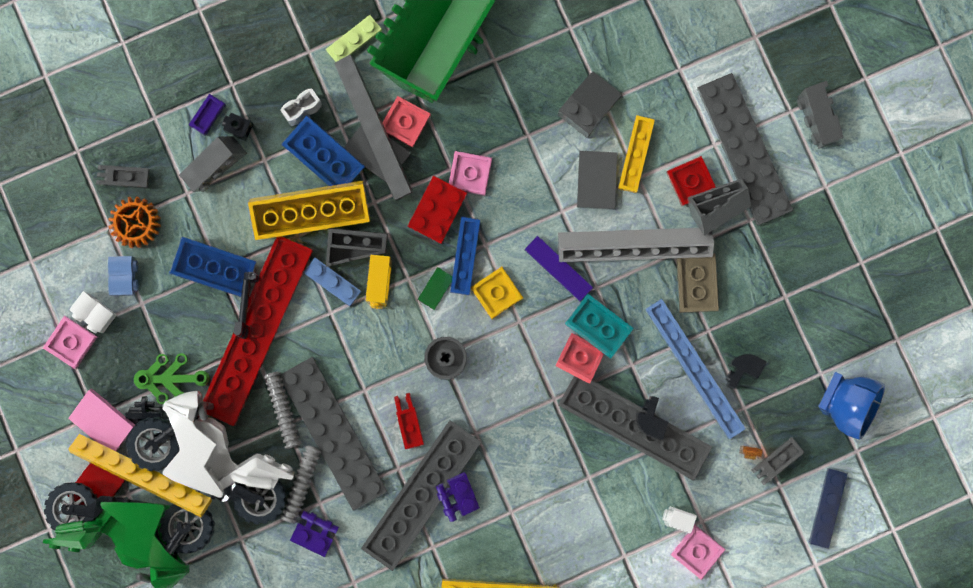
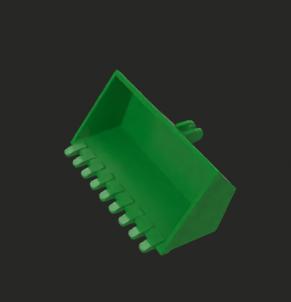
M404 0L405 4L403 7L394 4L392 11L397 15L395 21L390 18L385 19L384 25L389 29L386 35L380 31L377 32L375 38L381 42V45L378 49L373 45H370L367 49V52L373 56L369 64L382 72L400 88L428 102H436L466 50L474 55L477 54L478 50L471 44V41L483 44V39L476 33L495 0Z

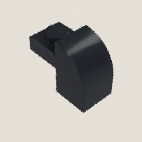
M744 354L733 358L728 366L734 368V370L729 371L725 379L728 381L726 386L736 389L743 374L754 380L758 379L767 362L752 354Z
M650 396L649 399H645L642 410H645V413H636V423L639 430L646 436L663 440L668 421L654 417L659 398Z

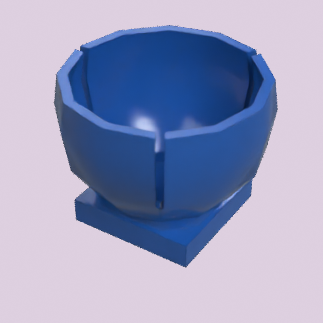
M835 372L818 407L824 415L829 417L831 415L838 430L849 437L860 440L864 437L880 407L879 403H881L885 392V384L864 376L845 380L842 374Z

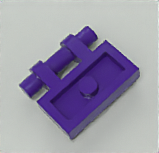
M465 472L448 479L449 488L447 489L444 488L443 484L436 486L438 491L437 497L442 501L444 514L448 516L450 522L457 520L455 512L458 510L461 516H465L480 509ZM451 495H453L454 500L456 502L452 505L448 498Z
M303 511L301 518L307 520L306 525L297 524L290 541L326 557L334 540L328 537L327 534L329 531L336 534L339 527L332 524L333 522L330 520L325 521L317 517V514L313 512ZM316 524L322 527V532L311 529L312 525Z

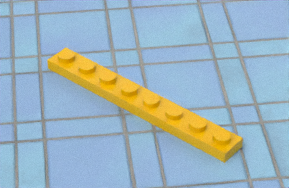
M81 434L76 437L68 448L70 453L201 518L212 502L210 497L175 482L155 470L147 471L148 469L146 468L141 469L137 463L134 464L131 461L132 459Z

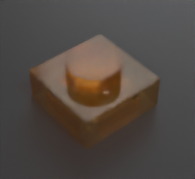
M740 446L739 454H744L746 459L756 460V456L762 457L763 449Z

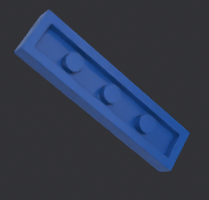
M461 217L450 293L468 296L470 294L480 226L479 219Z

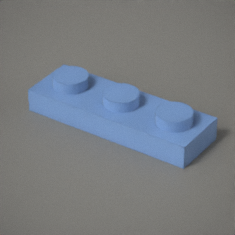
M316 258L313 259L304 271V274L350 307L362 292Z

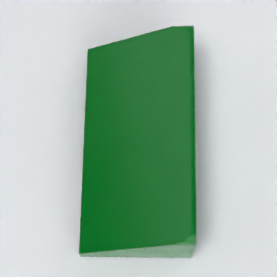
M437 267L420 294L418 301L435 310L450 286L452 276Z

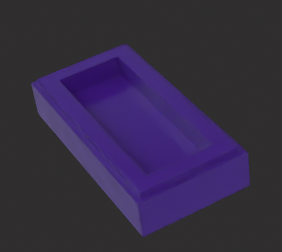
M208 94L189 123V126L206 136L226 104Z

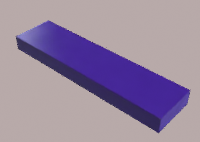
M538 236L524 249L579 302L592 290L593 287L566 262H559V255Z

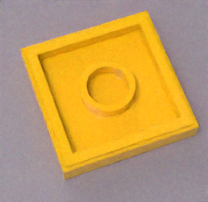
M502 266L470 287L491 319L523 299V296Z

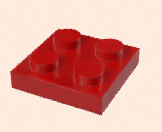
M702 156L666 172L681 206L689 204L688 197L716 188Z

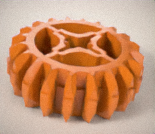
M128 197V203L125 200H121L122 206L120 207L116 204L115 208L118 210L116 212L110 211L114 218H108V221L113 222L108 227L114 230L111 232V235L113 237L117 236L115 241H122L123 246H127L129 243V247L134 248L136 243V246L141 248V242L147 246V239L149 238L154 241L155 239L151 235L153 233L159 234L155 227H161V224L156 223L161 217L156 215L158 210L152 209L154 205L152 203L147 204L146 199L141 201L139 197H136L133 201L131 197ZM138 208L134 210L133 214L125 215L128 210ZM144 210L149 217L148 225L143 223ZM127 219L138 221L142 226L131 224ZM121 220L126 222L125 235L121 230ZM138 230L145 231L140 236L132 237Z

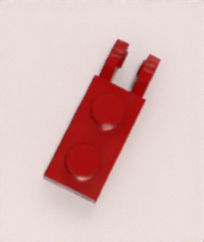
M406 393L405 396L409 409L402 410L400 398L398 396L394 397L397 409L396 415L405 450L424 445L410 393Z

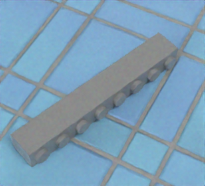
M700 228L558 233L559 262L713 257L714 239L712 231L704 236Z

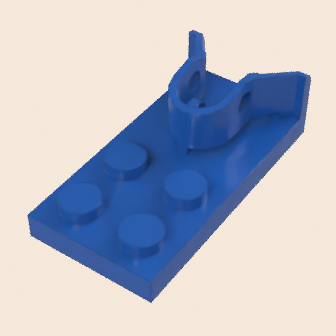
M309 114L282 142V145L328 186L351 183L365 167L313 121Z
M181 237L169 275H175L241 297L244 273L253 272L256 261Z

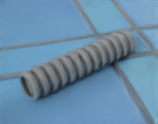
M276 371L266 374L264 379L267 380L266 385L269 386L267 388L270 391L269 396H272L271 402L274 403L273 408L276 410L274 411L277 414L276 420H279L278 425L281 426L279 430L283 433L281 434V437H284L283 443H286L284 447L285 449L300 446L302 442L299 441L300 436H297L298 430L295 429L296 424L293 422L295 419L291 416L293 412H290L291 406H288L290 402L286 399L288 398L285 395L286 389H283L284 383L281 382L283 379L279 376L281 372Z
M309 445L305 446L306 452H303L304 458L302 457V463H299L300 469H297L296 481L294 480V486H291L292 492H289L290 498H287L286 509H283L284 515L280 517L282 520L293 524L298 522L296 519L300 516L298 514L302 510L300 507L304 505L303 500L306 499L304 496L308 493L306 491L307 488L310 487L308 484L312 482L311 477L314 476L312 473L316 470L314 467L318 465L317 459H320L319 454L322 453L320 449Z

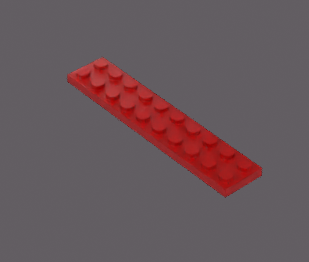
M276 237L260 272V281L256 282L249 297L246 325L249 326L248 338L242 339L233 333L203 399L205 402L214 404L213 410H206L207 415L232 426L236 425L313 253L312 249L285 237Z

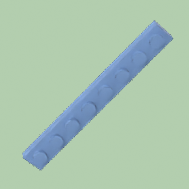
M661 299L646 308L647 314L727 438L731 439L746 428L664 301Z

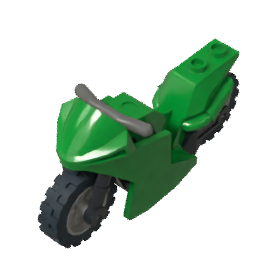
M71 482L56 486L55 490L48 494V500H45L44 503L46 505V509H44V515L47 517L46 522L51 525V528L56 533V538L43 539L44 544H49L48 548L61 549V546L68 547V551L80 552V549H90L104 533L115 544L114 550L123 565L136 569L150 567L148 575L138 573L136 579L151 583L154 588H172L190 572V565L186 564L178 553H194L203 549L211 541V537L214 534L215 522L213 521L212 513L208 509L202 518L196 516L189 522V511L175 504H156L112 496H100L98 498L90 487L81 483ZM74 494L81 497L75 504ZM67 495H69L70 504L62 500ZM61 503L63 505L61 507V510L59 511V505ZM184 512L185 522L177 518L180 514ZM60 514L67 515L65 521L60 517ZM71 515L74 516L76 522L68 523ZM198 519H200L201 527H198L197 523H195ZM175 521L178 522L176 529H174V522H175ZM196 530H201L200 534L195 538L193 533ZM190 536L192 541L187 542L186 540Z

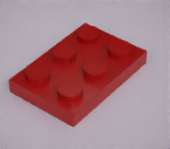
M433 176L407 227L442 244L468 193Z

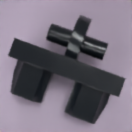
M142 396L141 402H135V407H129L125 415L126 419H129L136 425L139 421L148 417H160L162 419L165 411L162 407H155V402H148L147 396Z

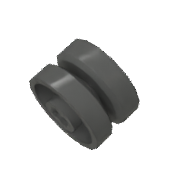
M440 337L434 339L428 345L425 351L424 362L428 371L434 377L441 380H451L458 377L464 371L467 364V354L464 346L458 340L452 337ZM444 355L449 356L448 362L442 361Z

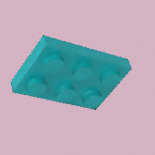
M589 294L585 296L565 323V325L610 359L634 329Z

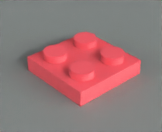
M397 96L382 123L388 135L413 148L431 114Z
M571 333L555 366L590 384L604 354L585 339Z

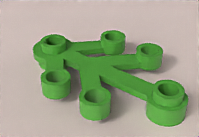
M182 353L176 356L175 362L162 375L154 374L161 366L168 364L169 358L165 354H159L156 357V362L148 370H140L134 376V384L140 389H148L156 397V401L159 404H164L165 401L169 400V396L166 393H162L153 383H162L176 397L184 392H181L173 383L195 382L198 386H206L210 382V375L206 371H198L195 375H173L182 365L188 362L187 355ZM162 356L166 358V361L164 363H160L159 361L160 357ZM180 356L185 357V361L183 363L179 362ZM203 375L204 381L199 382L198 376ZM142 376L146 377L145 383H141L140 378ZM161 395L166 397L164 402H161L159 399Z

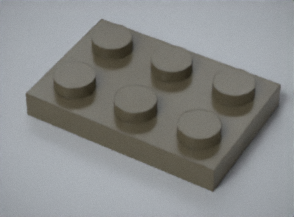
M713 254V257L676 258L679 313L719 311L715 254Z

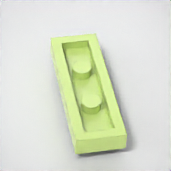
M369 15L326 48V51L337 62L355 53L373 39L377 32H382V29Z

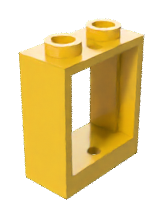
M370 255L366 302L374 309H382L388 303L392 260L389 256Z

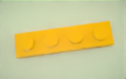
M638 115L635 117L618 186L620 190L637 193L654 119Z

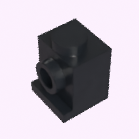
M230 113L229 116L226 115L222 122L225 133L244 141L247 140L254 125L251 120L234 113ZM234 122H239L238 127H232Z

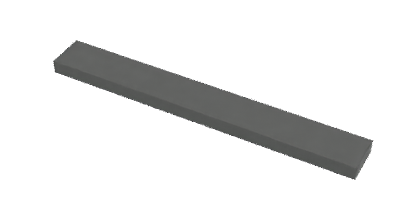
M348 55L334 64L394 200H399L413 193L412 188L353 55Z

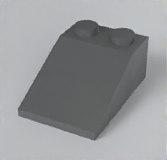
M592 71L560 108L558 116L588 138L622 94Z

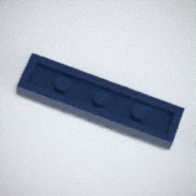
M827 468L809 544L829 549L848 473Z

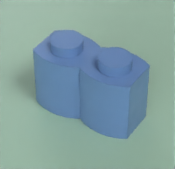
M133 256L108 257V289L110 296L135 295V291H138V280H135V272H138V261Z

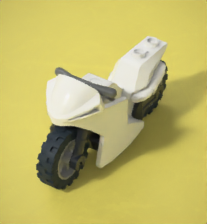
M200 391L183 393L165 401L162 408L167 413L169 420H163L160 417H148L145 420L139 421L130 431L126 442L128 456H131V461L134 464L137 463L139 468L148 469L147 471H159L165 468L163 471L164 476L196 489L199 493L201 491L208 493L213 500L217 498L221 502H226L233 499L234 509L238 511V515L241 518H245L246 522L251 521L256 525H259V523L267 524L281 514L286 501L285 486L282 485L279 478L292 480L295 474L292 470L293 468L287 464L282 463L281 465L275 462L273 457L266 454L264 456L255 454L239 465L235 464L229 454L226 429L224 425L215 419L208 418L206 410H213L214 404L202 402L203 397ZM149 431V433H150V439H148V438H146V437H144V436H142V435H143L145 432ZM140 439L146 442V444L141 448L139 443ZM160 446H168L165 454L159 448ZM149 449V450H150L149 456H147V455L143 452V450ZM156 452H158V453L160 454V457H152V456H153V454H155ZM271 489L274 496H267V491ZM265 500H274V502L269 507ZM250 503H251V504H254V503H255V504H256L255 509H252L248 504H250ZM264 506L266 510L259 511L258 507Z

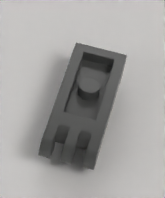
M98 165V170H105V173H97V177L104 178V180H96L97 185L148 188L150 169Z
M790 437L751 470L755 473L761 469V472L756 477L760 479L766 475V478L761 481L765 485L801 456L804 451Z

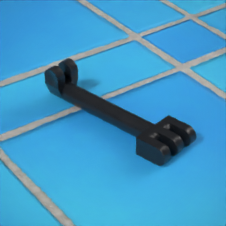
M254 272L244 273L239 321L235 322L234 334L242 339H247L249 333V326L246 325L250 284L251 282L260 281V276Z

